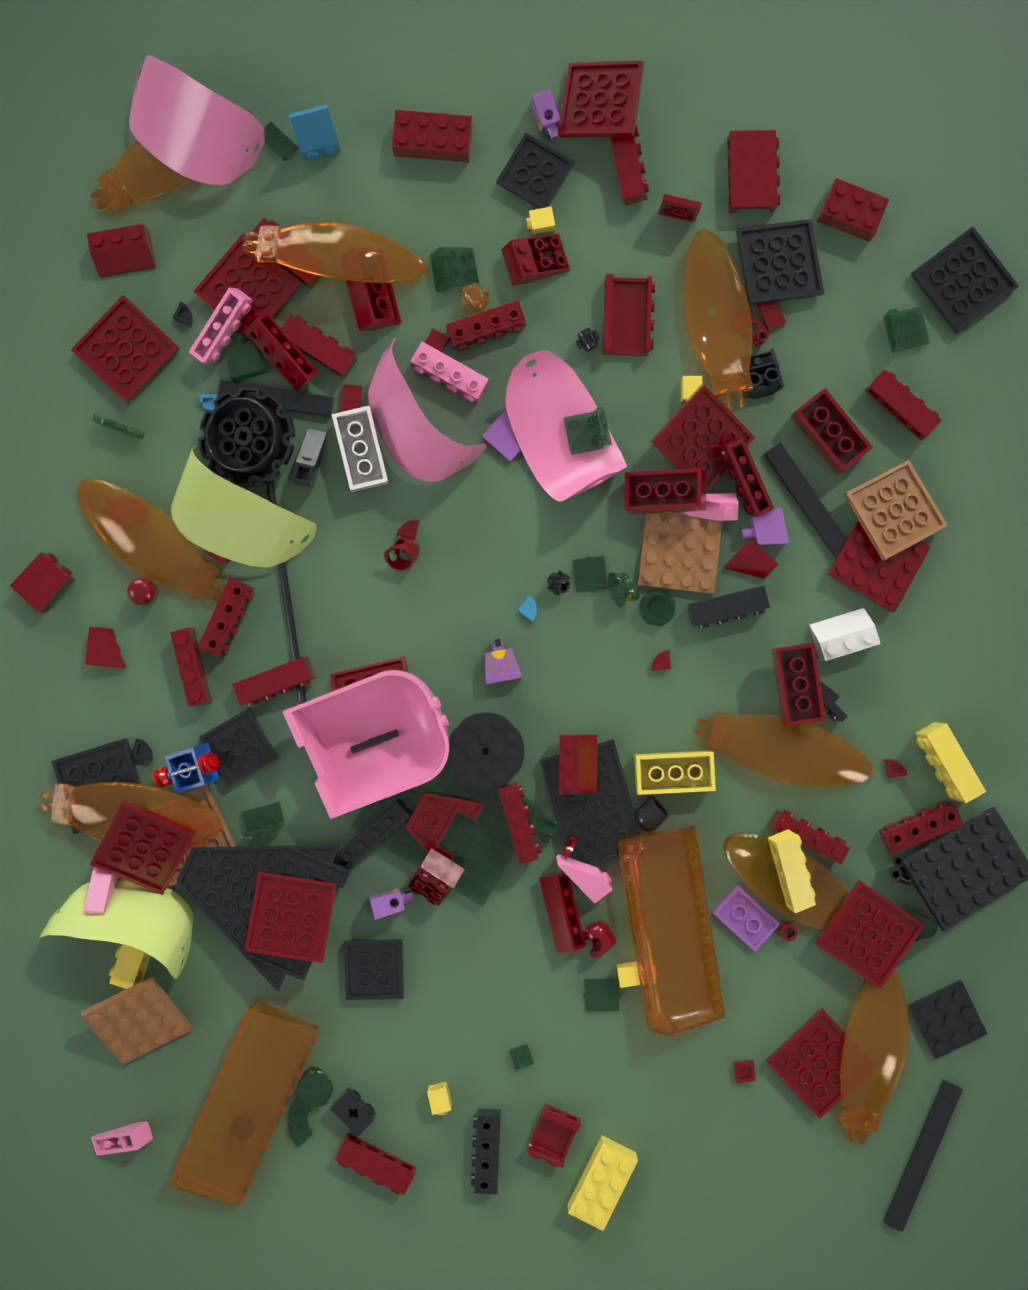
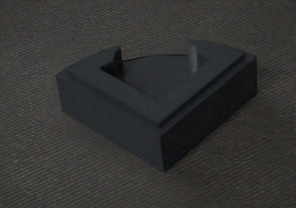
M180 301L172 318L191 328L193 323L191 310L185 303Z
M136 738L132 758L152 761L153 753L150 746L145 741Z

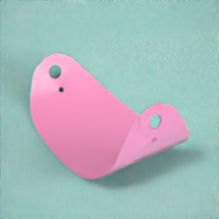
M152 55L145 57L135 82L129 118L130 130L141 145L169 168L184 177L202 183L226 185L250 170L256 163L265 142L264 128L258 119L247 110L211 91L172 65ZM259 143L257 151L253 154L255 146Z
M395 338L382 354L368 390L371 413L388 452L402 470L423 481H442L469 466L487 447H485L486 444L466 446L454 442L429 423L396 365L392 353Z
M546 350L535 352L522 358L519 364L512 370L507 385L506 409L518 445L542 488L555 500L564 501L601 484L627 468L625 460L599 409L574 370L561 358ZM532 359L536 360L533 366L526 367L527 362Z

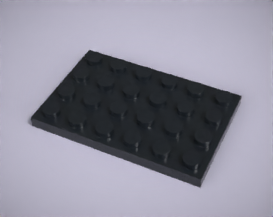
M614 739L597 743V793L559 794V754L540 759L563 844L565 846L570 836L578 839L569 858L593 866L645 851L638 824L634 819L635 812Z
M994 806L965 822L964 826L948 832L900 861L941 931L948 930L1028 880V860Z

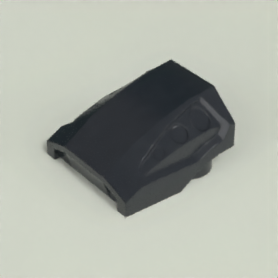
M773 348L767 352L743 358L736 357L746 398L757 399L773 395L783 389L784 383Z

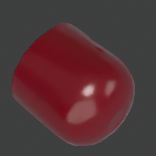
M402 537L384 552V559L393 569L406 571L418 559L420 554L419 545L412 538ZM393 549L397 557L395 561H392L389 556L390 551ZM400 550L403 553L407 552V555H409L410 558L408 560H402L399 557Z
M146 577L132 580L127 589L129 599L137 605L153 603L159 593L156 583Z
M602 920L592 922L584 929L585 940L591 939L593 943V948L590 951L593 959L607 953L617 943L610 927Z

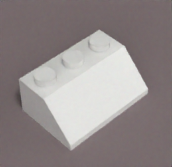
M864 608L809 625L820 661H828L881 644L876 627Z

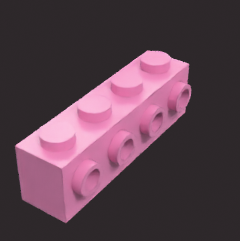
M228 288L189 353L203 364L216 363L221 357L220 352L230 343L232 333L240 327L241 319L250 311L253 300L239 289Z
M424 342L420 343L410 361L414 371L419 374H428L429 378L435 383H444L447 385L446 388L453 393L460 392L463 394L462 397L469 402H473V400L479 402L489 384V379Z

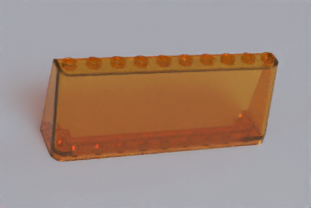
M695 825L621 839L618 843L646 1024L649 1030L653 1033L674 1037L725 1018Z
M258 998L252 1002L168 1183L169 1186L236 1207L238 1203H243L247 1192H244L246 1186H251L255 1177L252 1172L254 1168L258 1169L262 1162L261 1152L262 1150L266 1151L271 1142V1139L268 1137L271 1132L275 1133L279 1124L276 1119L279 1114L283 1115L287 1104L284 1102L286 1097H291L295 1086L292 1085L294 1080H299L303 1071L300 1068L303 1061L307 1062L311 1051L308 1049L310 1044H315L319 1033H316L319 1026Z

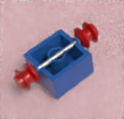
M206 743L165 756L167 767L156 769L153 773V781L158 787L162 788L173 783L175 792L180 793L220 780L217 773L219 759L214 753H211L209 744Z

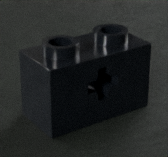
M350 1087L333 1102L330 1108L357 1136L374 1121L376 1116L374 1107L369 1103H365L361 1099V1095Z

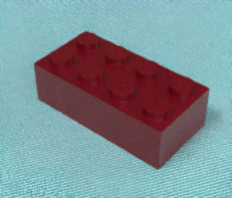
M395 109L392 141L393 154L396 157L469 163L473 126L472 116Z
M823 388L790 415L837 475L844 472L874 448L826 388Z
M702 468L625 472V511L630 514L706 511V472Z
M815 643L772 648L782 725L793 726L826 721Z

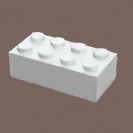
M370 406L332 414L350 491L356 492L389 484Z

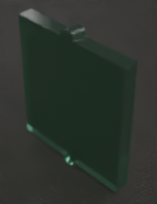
M587 556L583 559L573 560L577 593L589 591L594 593L597 590L608 589L604 556L591 558Z
M618 978L585 979V993L583 997L585 998L586 1012L619 1011V997L621 994L619 992Z

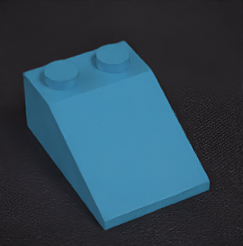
M327 104L289 114L304 160H315L321 155H333L341 150Z

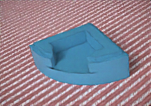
M198 394L202 406L206 410L212 411L215 408L213 402L218 397V394Z
M529 595L518 611L532 622L536 617L537 607L534 599Z

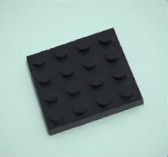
M811 219L737 228L736 237L748 305L822 296L824 294Z
M973 226L910 274L956 334L1019 287Z
M127 738L52 761L73 834L111 823L123 799L149 810Z

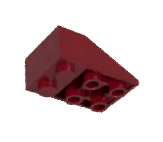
M559 234L510 240L501 249L512 286L528 284L570 270Z
M431 848L407 886L413 893L425 897L430 904L440 906L452 891L465 869Z

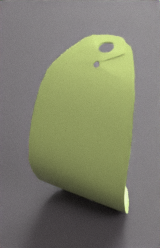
M199 446L192 448L171 505L172 519L178 530L189 541L221 557L249 566L264 568L272 567L291 559L310 544L316 533L317 525L276 506L266 499L214 474L198 460L201 454ZM309 535L308 539L301 544L302 539Z
M119 879L104 915L84 914L83 910L90 883H86L70 895L58 911L56 910L39 936L40 938L47 935H59L129 945L157 959L177 979L188 957L194 917L193 911L186 900L169 887L161 895L125 879Z

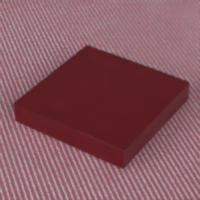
M664 194L658 214L694 223L702 202Z

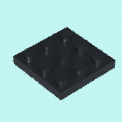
M525 132L498 177L496 184L538 209L550 206L574 166L575 161Z
M251 708L199 736L202 744L208 743L211 753H214L219 759L217 770L227 787L278 758Z
M403 939L345 940V1000L403 999Z
M961 980L909 1004L935 1059L988 1034Z

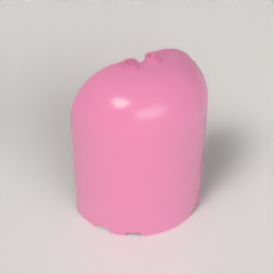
M399 670L384 671L283 711L298 748L305 747L316 771L318 779L315 782V786L330 819L432 780L441 772L448 758L449 735L447 726H449L446 715L442 714L440 700L437 696L434 697L431 690L422 680L408 672ZM395 729L399 732V736L354 754L351 752V746Z

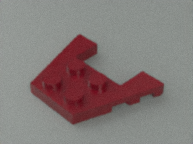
M424 792L405 824V828L428 852L432 848L452 861L455 854L438 844L457 811L476 820L484 804Z

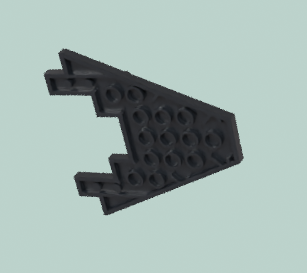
M340 845L192 847L176 884L274 989L279 991L286 974L305 981L312 962L245 951L258 873L267 872L305 879L309 874L325 882L336 883L337 887L343 889L351 870L334 863Z

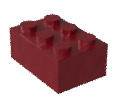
M835 178L827 193L817 221L870 242L877 232L889 199Z

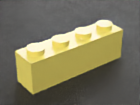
M788 829L768 837L786 907L794 913H798L815 906L814 897L816 895L809 881L811 876L805 866L806 857L801 851L800 845H802L799 835Z

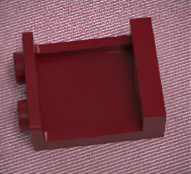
M40 552L10 585L31 607L41 613H45L48 610L49 602L69 581L73 582L75 580L71 576V570L64 565L60 566L57 563L58 559L51 553Z
M545 1103L528 1142L527 1152L534 1159L540 1160L541 1158L553 1167L559 1166L563 1168L565 1157L576 1131L579 1132L581 1127V1119Z

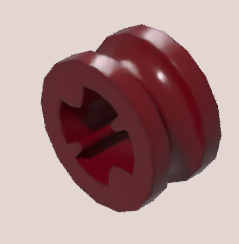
M785 922L779 927V934L785 941H793L797 937L798 931L793 924ZM787 927L793 931L792 934L789 933L790 936L783 933L784 929L787 930Z

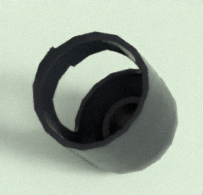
M652 794L646 798L644 804L637 808L634 813V819L638 826L647 832L656 830L668 818L667 811Z

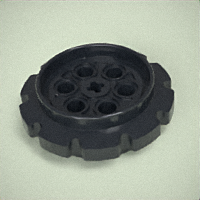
M242 387L239 388L237 394L228 391L220 395L213 402L215 408L212 411L207 409L204 413L199 427L204 432L203 437L198 439L200 453L203 459L210 460L209 470L227 481L230 478L231 483L240 487H254L257 480L262 484L273 480L280 474L279 466L281 464L287 465L294 451V445L290 444V439L295 437V427L292 417L287 414L284 415L286 407L280 400L269 393L263 396V392L257 388ZM249 414L248 421L244 422L245 415ZM265 423L264 430L260 431L261 424ZM233 424V430L229 433V426ZM263 442H265L266 446L264 450L261 451L260 446ZM233 443V450L229 452V446ZM249 452V459L245 461L244 457Z

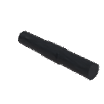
M395 729L351 746V752L354 754L399 736V732Z

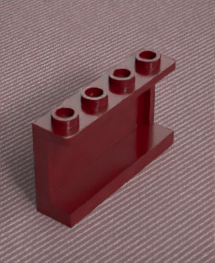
M776 130L729 132L727 137L728 213H736L738 209H770V212H775L777 206H780L781 197L780 194H777V187L780 186V175H777V168L780 165V157L777 156L779 137H776Z
M606 274L602 355L648 356L650 350H653L654 339H650V331H654V320H651V312H654L655 301H651L652 293H655V282H652V276L647 278L614 277V274Z

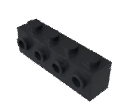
M764 585L691 603L687 607L692 627L698 626L699 630L710 627L709 623L716 621L717 625L727 623V618L735 617V620L747 618V613L753 612L754 616L766 613L765 609L770 608Z
M478 1109L477 1116L474 1115L473 1128H477V1135H473L472 1147H476V1154H472V1167H475V1174H471V1186H474V1194H498L501 1110Z

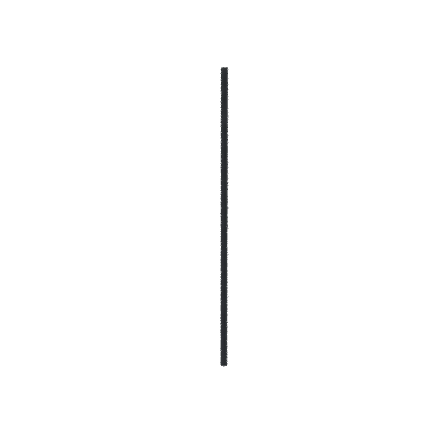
M265 423L261 424L260 431L264 430ZM263 442L260 446L261 451L264 450L266 446L265 442ZM271 480L266 483L268 500L277 506L274 482ZM286 562L278 564L293 661L300 658ZM297 685L299 704L306 702L305 688H300Z

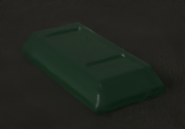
M271 121L264 127L265 143L286 161L298 147Z

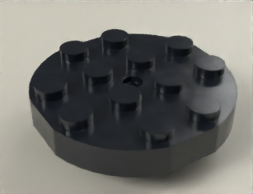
M482 712L470 715L454 729L449 737L448 762L450 768L471 788L479 790L500 788L506 785L519 772L524 760L522 736L505 717L499 714ZM483 748H488L489 753H483Z

